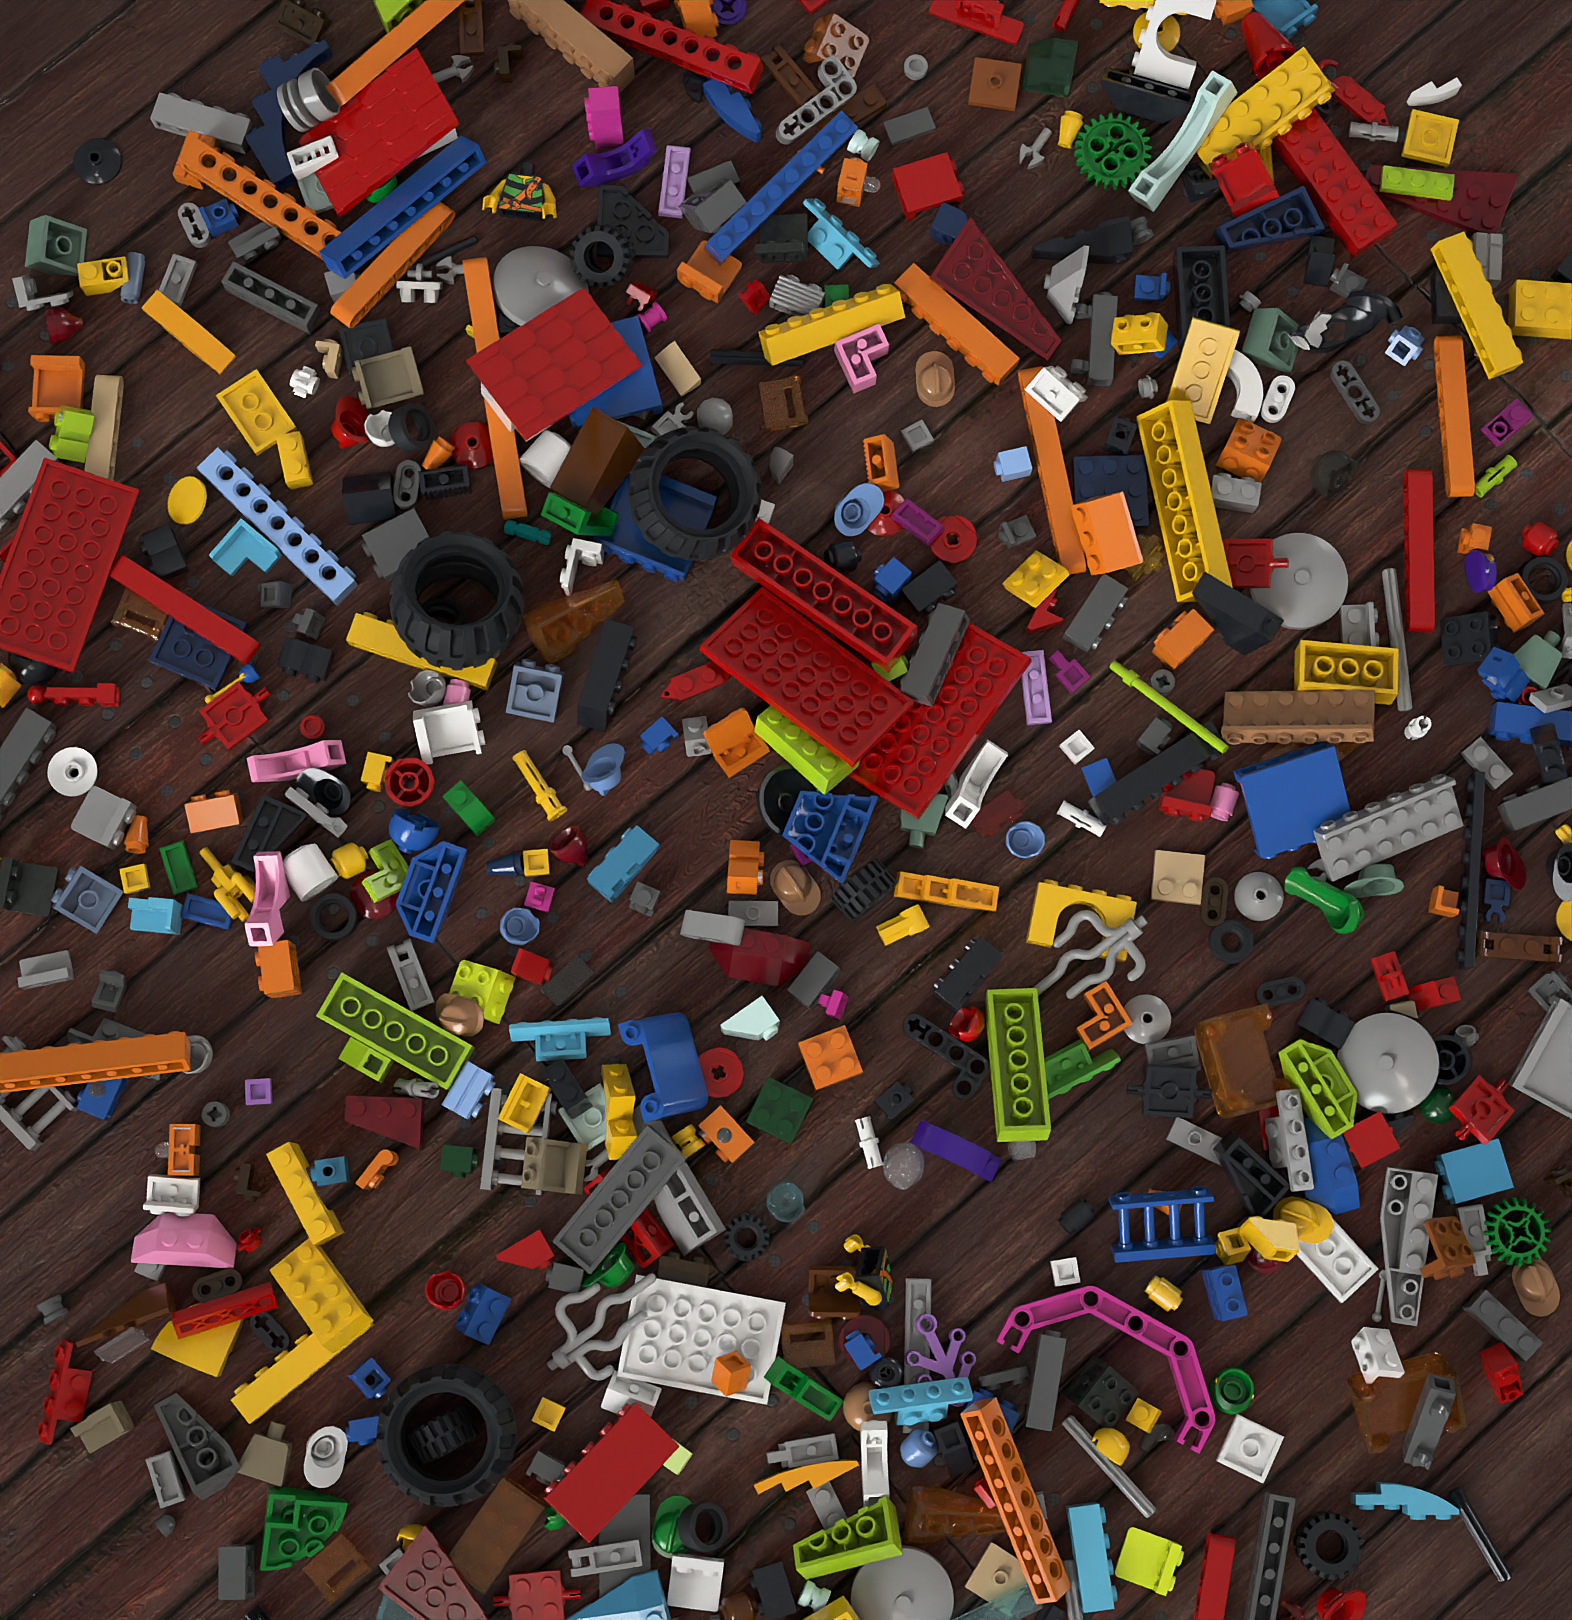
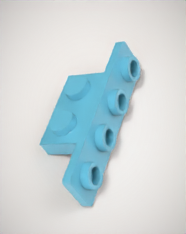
M811 198L804 200L803 204L818 218V221L808 232V242L837 270L842 269L853 254L859 257L869 268L877 267L880 264L875 259L877 257L871 249L864 248L859 243L860 239L857 235L845 230L842 227V221L835 215H830L825 210L826 206L819 199Z
M595 1017L586 1020L568 1019L555 1022L546 1020L539 1023L519 1022L517 1024H510L509 1032L513 1042L535 1040L536 1061H553L562 1058L563 1060L587 1058L586 1037L611 1035L609 1018Z
M968 1377L873 1389L869 1390V1399L873 1414L895 1412L896 1425H914L919 1422H937L941 1419H946L948 1404L972 1401L973 1393Z

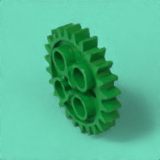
M1109 113L1108 119L1105 120L1101 114L1098 122L1092 118L1090 126L1085 124L1082 129L1083 132L1078 133L1077 138L1079 141H1076L1074 145L1077 148L1074 152V157L1079 158L1076 161V166H1083L1080 174L1088 173L1087 181L1093 178L1096 179V187L1102 182L1104 183L1105 190L1109 184H1112L1114 190L1117 189L1118 184H1121L1125 189L1127 181L1133 184L1141 171L1149 166L1146 162L1151 160V155L1148 153L1151 152L1152 146L1147 145L1150 137H1143L1146 130L1145 128L1137 129L1138 121L1133 125L1130 124V116L1124 121L1122 120L1121 113H1119L1117 119H1114L1112 113ZM1118 133L1121 138L1115 139L1110 134ZM1098 145L1102 150L1094 151L1091 146ZM1124 152H1132L1135 157L1128 158L1124 155ZM1111 164L1115 167V170H1107L1104 165Z

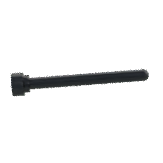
M475 235L467 237L416 261L408 270H416L417 263L423 264V269L446 257L476 245L478 238ZM408 270L399 280L407 277Z

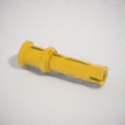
M523 750L514 755L512 759L516 762L536 793V802L541 804L548 814L547 819L553 821L562 816L567 811L566 806H562L555 795V789L548 787L528 756L527 751Z

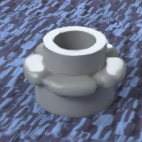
M1246 291L1243 296L1239 295V298L1242 299L1239 304L1248 312L1258 309V306L1261 304V301L1249 291Z
M1146 375V378L1139 379L1138 388L1141 397L1153 399L1154 393L1158 392L1156 380L1151 379L1149 375Z
M1470 1025L1459 1026L1454 1036L1465 1041L1469 1047L1479 1040L1476 1029Z

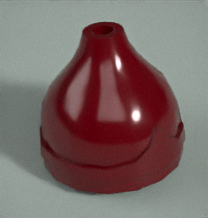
M60 306L46 307L50 344L66 341L77 330L83 328L81 317L73 315Z
M578 826L567 827L551 841L549 849L559 860L565 863H575L579 866H584L588 862L586 854L587 839Z

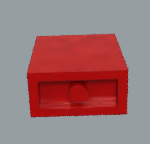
M1252 141L1240 143L1234 148V151L1226 155L1220 154L1209 163L1211 172L1216 177L1235 218L1280 197Z
M947 152L893 168L892 180L906 221L916 218V213L941 206L942 202L947 204L955 201L956 205L961 204L962 195L965 194L964 187L961 181L957 182L955 173H957L954 159L950 160Z

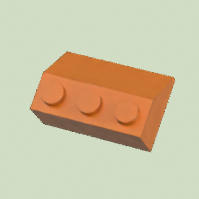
M1123 491L1091 497L1071 505L1073 518L1091 575L1109 573L1144 562Z

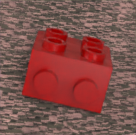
M1200 769L1191 775L1188 771L1182 775L1184 780L1174 787H1171L1170 784L1163 787L1165 792L1160 796L1158 810L1164 811V814L1174 817L1184 815L1188 816L1189 820L1203 822V820H1207L1211 816L1213 806L1209 805L1215 780L1214 772Z

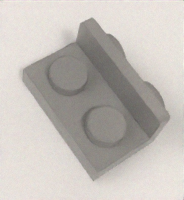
M1367 602L1365 605H1341L1339 608L1341 644L1378 647L1379 634L1375 632L1378 611L1374 608L1373 602Z

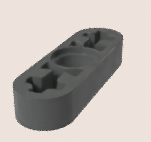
M1338 361L1330 371L1331 380L1357 420L1364 425L1374 423L1380 414L1379 406L1353 366L1347 361ZM1339 368L1341 371H1347L1345 377L1343 375H1337ZM1348 381L1349 383L1344 387L1345 382ZM1349 388H1359L1361 397L1357 399L1352 398L1348 393ZM1363 399H1366L1363 405L1360 404V406L1357 407V404L1361 403ZM1365 409L1373 411L1371 418L1369 415H1363Z

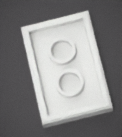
M1334 1219L1333 1231L1329 1238L1323 1242L1311 1244L1298 1240L1300 1251L1297 1253V1256L1340 1303H1343L1378 1270V1267Z

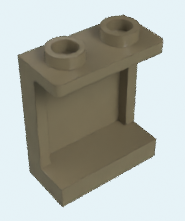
M411 346L379 356L354 361L355 367H351L355 382L360 381L362 390L358 391L360 402L362 405L366 404L367 409L425 395Z
M527 1137L521 1188L582 1195L588 1144Z

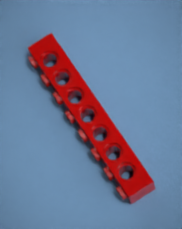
M586 0L580 13L613 41L750 94H753L764 70L760 57L752 52L745 54L731 44H719L710 36L705 35L701 37L687 27L680 29L666 19L661 21L654 19L651 14L645 11L636 12L624 3H619L618 5L611 2V0ZM613 15L609 20H604L605 16ZM628 23H634L632 27L625 28ZM649 31H655L652 36H646ZM677 39L674 44H667L669 40ZM692 47H698L695 52L688 53ZM719 55L716 61H709L712 56ZM734 64H741L738 69H731Z

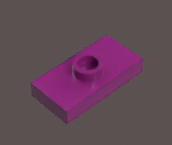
M908 498L891 515L894 521L927 546L944 530V526Z

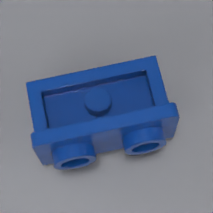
M477 1282L476 1286L469 1292L468 1302L464 1310L457 1317L455 1328L463 1334L489 1345L512 1299Z

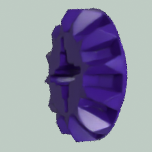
M713 0V4L710 5L711 12H715L718 22L722 26L725 24L733 26L736 22H741L746 14V1ZM722 3L726 6L731 4L733 13L728 10L723 12Z

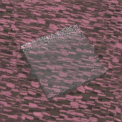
M131 1327L94 1352L100 1357L101 1361L105 1360L112 1364L150 1339L143 1330Z

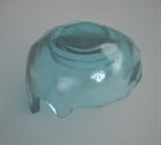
M783 1181L775 1184L767 1194L766 1205L768 1211L779 1221L788 1223L795 1221L805 1210L804 1195L794 1183Z

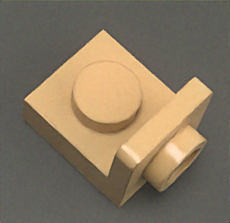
M331 339L316 341L315 346L318 352L328 354L323 357V369H325L329 378L338 379L343 357V350L340 344Z

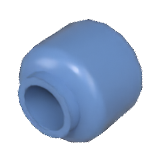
M923 1429L912 1431L900 1445L902 1459L911 1467L922 1468L926 1466L938 1452L935 1436Z

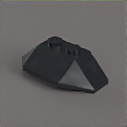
M1105 67L1100 84L1116 109L1125 114L1140 116L1152 122L1164 123L1189 112L1195 101L1197 93L1188 89L1134 74L1135 70Z

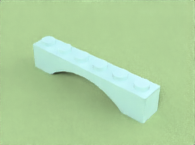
M1213 70L1198 90L1192 108L1175 138L1151 165L1141 171L1128 190L1136 202L1153 212L1156 210L1236 96L1237 91L1230 80Z

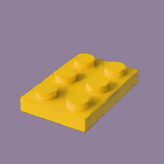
M257 369L216 395L257 456L277 443L276 436L298 430Z

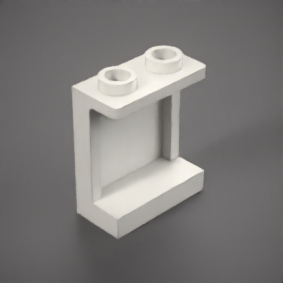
M472 700L413 711V723L423 762L432 764L433 757L476 750V754H482L481 745H485L483 730L478 731L477 723L481 722L478 708L473 709Z

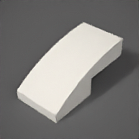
M1457 77L1439 88H1436L1431 81L1412 92L1407 100V104L1409 106H1424L1444 101L1456 95L1462 84Z

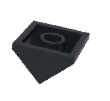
M391 471L343 477L342 498L348 525L387 521L397 517L395 501L393 499L394 490Z

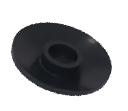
M91 139L84 142L77 149L73 159L74 169L79 178L92 185H102L112 181L118 175L122 164L121 155L116 146L104 139ZM94 156H99L97 161H92Z

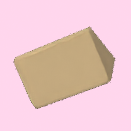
M675 341L670 343L655 357V360L681 397L701 385V378Z

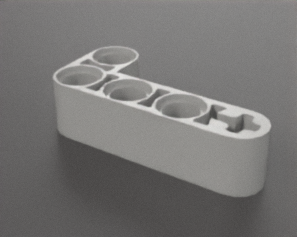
M825 58L818 68V77L826 89L779 124L776 129V138L780 143L785 145L793 143L847 103L855 94L857 89L856 83L838 58ZM826 65H830L835 69L834 75L826 73ZM839 85L847 86L849 94H842L839 90ZM820 99H827L831 104V108H823L820 104ZM801 113H809L812 117V122H804L801 118ZM795 123L797 127L791 134L785 135L783 131L791 128Z

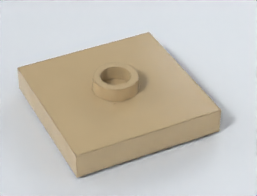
M990 1542L964 1586L1009 1615L1027 1585V1580L1018 1558L995 1543Z

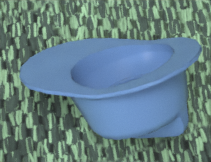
M871 483L857 485L846 497H843L837 503L834 521L840 533L846 536H856L867 528L883 508L884 496L880 488Z
M612 743L596 750L590 757L581 775L582 781L589 783L602 796H606L610 789L617 786L621 781L620 765L625 755L624 748L619 744Z

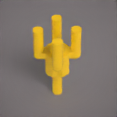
M208 847L203 848L199 854L214 871L211 880L218 888L214 891L215 898L232 919L239 917L242 922L246 921L249 914L236 898L244 893L251 903L254 902L256 883L250 876H242L241 873L236 872L231 864L223 867Z

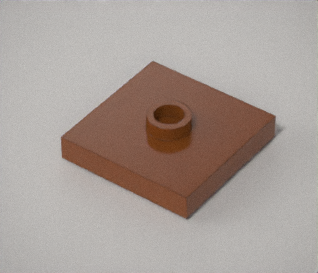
M975 57L968 105L1015 112L1022 64Z

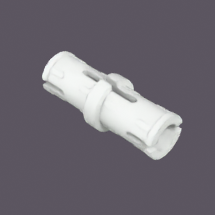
M1420 716L1410 721L1404 730L1407 739L1412 737V740L1423 737L1431 727V720L1428 717L1423 719L1424 716Z
M1065 800L1057 812L1058 815L1074 822L1076 827H1083L1098 837H1101L1107 826H1104L1099 819L1088 814V810L1084 809L1082 811Z
M868 1116L855 1120L861 1139L859 1145L860 1148L863 1147L868 1169L884 1165L877 1145L879 1139L875 1137L871 1117Z

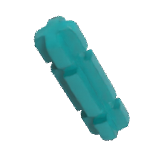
M507 520L504 526L506 534H516L517 537L534 542L538 540L539 543L548 545L551 541V532L544 529L540 531L537 527L523 523L517 524L516 521Z

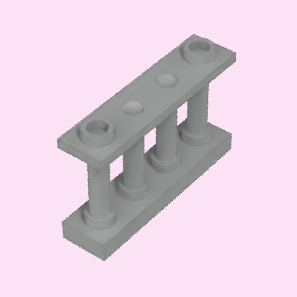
M5 1035L2 1038L8 1045L2 1053H12L26 1048V1045L16 1036L12 1038ZM59 1086L35 1089L15 1109L13 1107L9 1109L4 1104L6 1101L5 1097L11 1092L0 1093V1120L28 1150L36 1151L42 1145L38 1139L40 1137L39 1133L66 1107L70 1111L76 1112L78 1110L75 1104L77 1101L75 1096L68 1090L64 1092ZM50 1089L59 1101L33 1126L29 1125L26 1127L21 1122L23 1119L22 1115Z
M491 1089L480 1189L493 1190V1185L497 1186L498 1183L521 1185L522 1175L499 1173V1170H495L496 1160H500V1158L524 1160L525 1150L502 1148V1145H498V1137L503 1135V1133L541 1136L542 1138L549 1139L551 1115H556L557 1100H553V1094L548 1095L541 1111H545L543 1126H533L530 1134H527L497 1119L507 1100V1095H503V1089ZM536 1190V1195L543 1194L542 1190Z

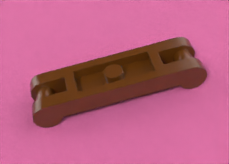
M779 44L772 47L770 53H764L760 56L763 67L770 72L799 108L820 93ZM776 59L781 60L777 65L774 64ZM820 99L821 106L829 109L830 106L826 99ZM806 112L803 113L806 119L812 122L811 115Z
M1476 931L1475 957L1562 963L1563 955L1560 954V946H1563V937ZM1486 941H1492V949H1486ZM1544 945H1550V954H1543Z

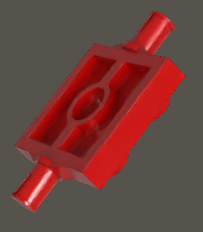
M1223 539V547L1233 588H1270L1271 574L1274 568L1289 567V558H1274L1272 539Z
M238 681L199 710L206 720L209 729L197 736L198 740L204 745L215 736L223 742L229 751L269 722L261 711L259 703L267 698L270 693L263 687L256 694L252 695Z
M1478 1075L1473 1078L1448 1108L1462 1123L1460 1129L1455 1133L1456 1136H1459L1460 1140H1464L1471 1132L1485 1145L1491 1141L1515 1110L1505 1101L1502 1095L1509 1086L1508 1082L1505 1083L1506 1080L1500 1079L1494 1087Z
M561 1568L509 1573L510 1589L508 1595L493 1596V1607L509 1605L512 1620H565L564 1605L566 1600L581 1599L580 1588L565 1589L561 1580Z

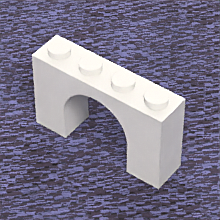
M1156 0L1154 6L1149 5L1145 19L1150 21L1147 29L1142 28L1138 41L1142 43L1141 51H1135L1131 66H1135L1134 74L1189 90L1197 61L1167 52L1159 43L1157 29L1163 19L1179 12L1211 20L1216 0Z

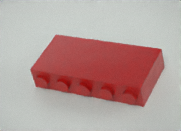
M626 1403L617 1412L619 1418L613 1424L608 1422L599 1431L601 1437L595 1443L590 1441L581 1450L583 1456L577 1462L572 1460L563 1469L562 1472L565 1475L558 1482L554 1479L544 1489L547 1494L543 1499L588 1543L593 1540L680 1447L637 1403H632L631 1405Z

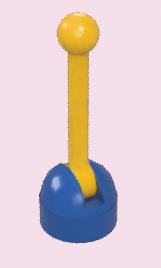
M251 662L248 666L243 665L239 671V678L213 695H207L205 702L209 704L238 681L239 683L241 681L252 683L261 677Z

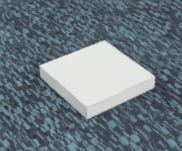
M1236 1414L1216 1461L1264 1484L1284 1436Z

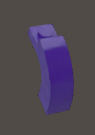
M642 129L621 147L605 153H586L572 167L580 187L609 184L626 178L646 167L650 163L648 158L656 153L657 149L650 130Z
M920 1120L910 1142L924 1151L948 1160L992 1182L1002 1160L980 1146Z

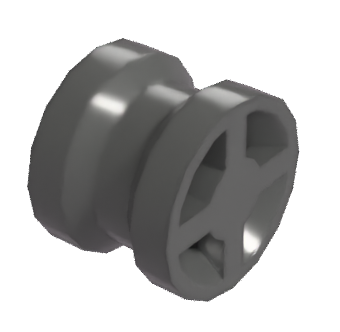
M1145 216L1131 221L1133 246L1144 243L1154 235L1153 231L1147 226L1148 221Z
M1161 669L1152 675L1148 685L1162 696H1166L1173 689L1175 678L1168 670Z
M210 1102L202 1110V1119L209 1126L222 1127L230 1119V1110L223 1103Z
M61 1295L54 1296L37 1305L38 1310L44 1315L43 1321L45 1325L69 1314L68 1309L63 1307L61 1303Z

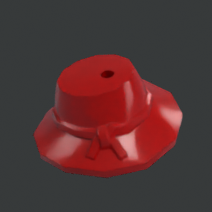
M1331 1587L1321 1594L1317 1601L1316 1609L1322 1620H1360L1364 1614L1366 1594L1358 1589L1347 1593Z

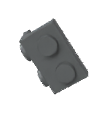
M261 222L229 240L228 243L239 262L242 263L243 261L249 262L258 256L259 252L265 249L270 250L276 247L282 239L275 226L271 227L265 222Z
M1547 970L1526 989L1546 1012H1548L1555 997L1561 998L1572 1005V991L1566 985L1568 980L1559 971Z

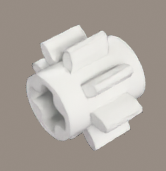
M304 366L302 371L298 369L294 371L290 380V386L294 387L293 391L296 395L306 398L307 393L311 395L316 393L320 378L315 377L317 373H315L314 369Z

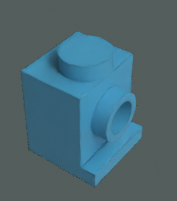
M345 1156L315 1160V1166H312L310 1169L312 1181H317V1186L350 1182L348 1158ZM326 1167L332 1168V1175L326 1176L324 1174Z

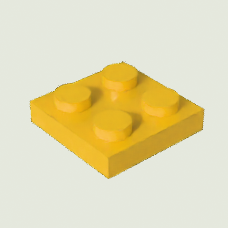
M1413 109L1410 113L1401 157L1448 167L1459 120Z
M1036 550L1002 584L1006 590L1036 608L1070 574L1066 568Z

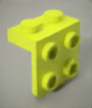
M462 960L458 966L449 993L474 1000L480 1005L485 1020L500 1024L516 977L494 968Z
M1130 1527L1127 1531L1114 1573L1119 1578L1152 1589L1156 1593L1166 1596L1167 1591L1171 1592L1175 1584L1176 1577L1173 1576L1175 1567H1179L1184 1555V1552L1181 1551L1182 1546L1171 1540L1135 1527Z

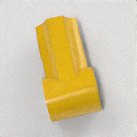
M919 904L899 913V916L876 926L885 946L908 935L913 936L930 927Z

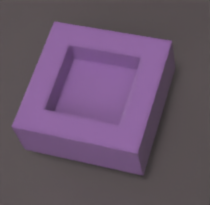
M271 1078L245 1080L246 1105L273 1104Z

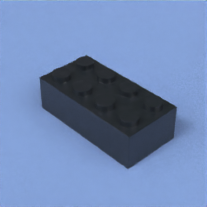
M1225 245L1176 247L1172 258L1178 349H1183L1192 317L1230 327Z

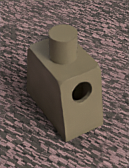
M271 1421L267 1434L261 1432L254 1434L239 1462L241 1468L238 1473L281 1487L286 1484L292 1443L282 1440L286 1427L285 1424Z

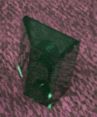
M1051 38L1029 43L1021 90L1068 97L1078 42Z

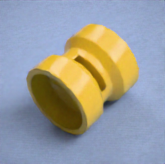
M692 1124L671 1137L675 1144L681 1147V1152L686 1157H689L705 1146L703 1140L695 1134L696 1129Z

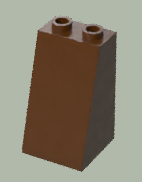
M593 407L550 488L556 494L590 511V518L594 519L633 469L638 457L645 448L628 427Z

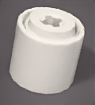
M544 430L519 461L530 475L550 488L571 445L559 434Z
M315 843L299 847L283 860L286 879L302 902L326 890L339 877Z

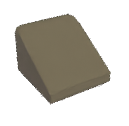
M1412 1000L1391 1004L1384 1008L1385 1012L1400 1014L1413 1020L1418 1019L1415 1003Z

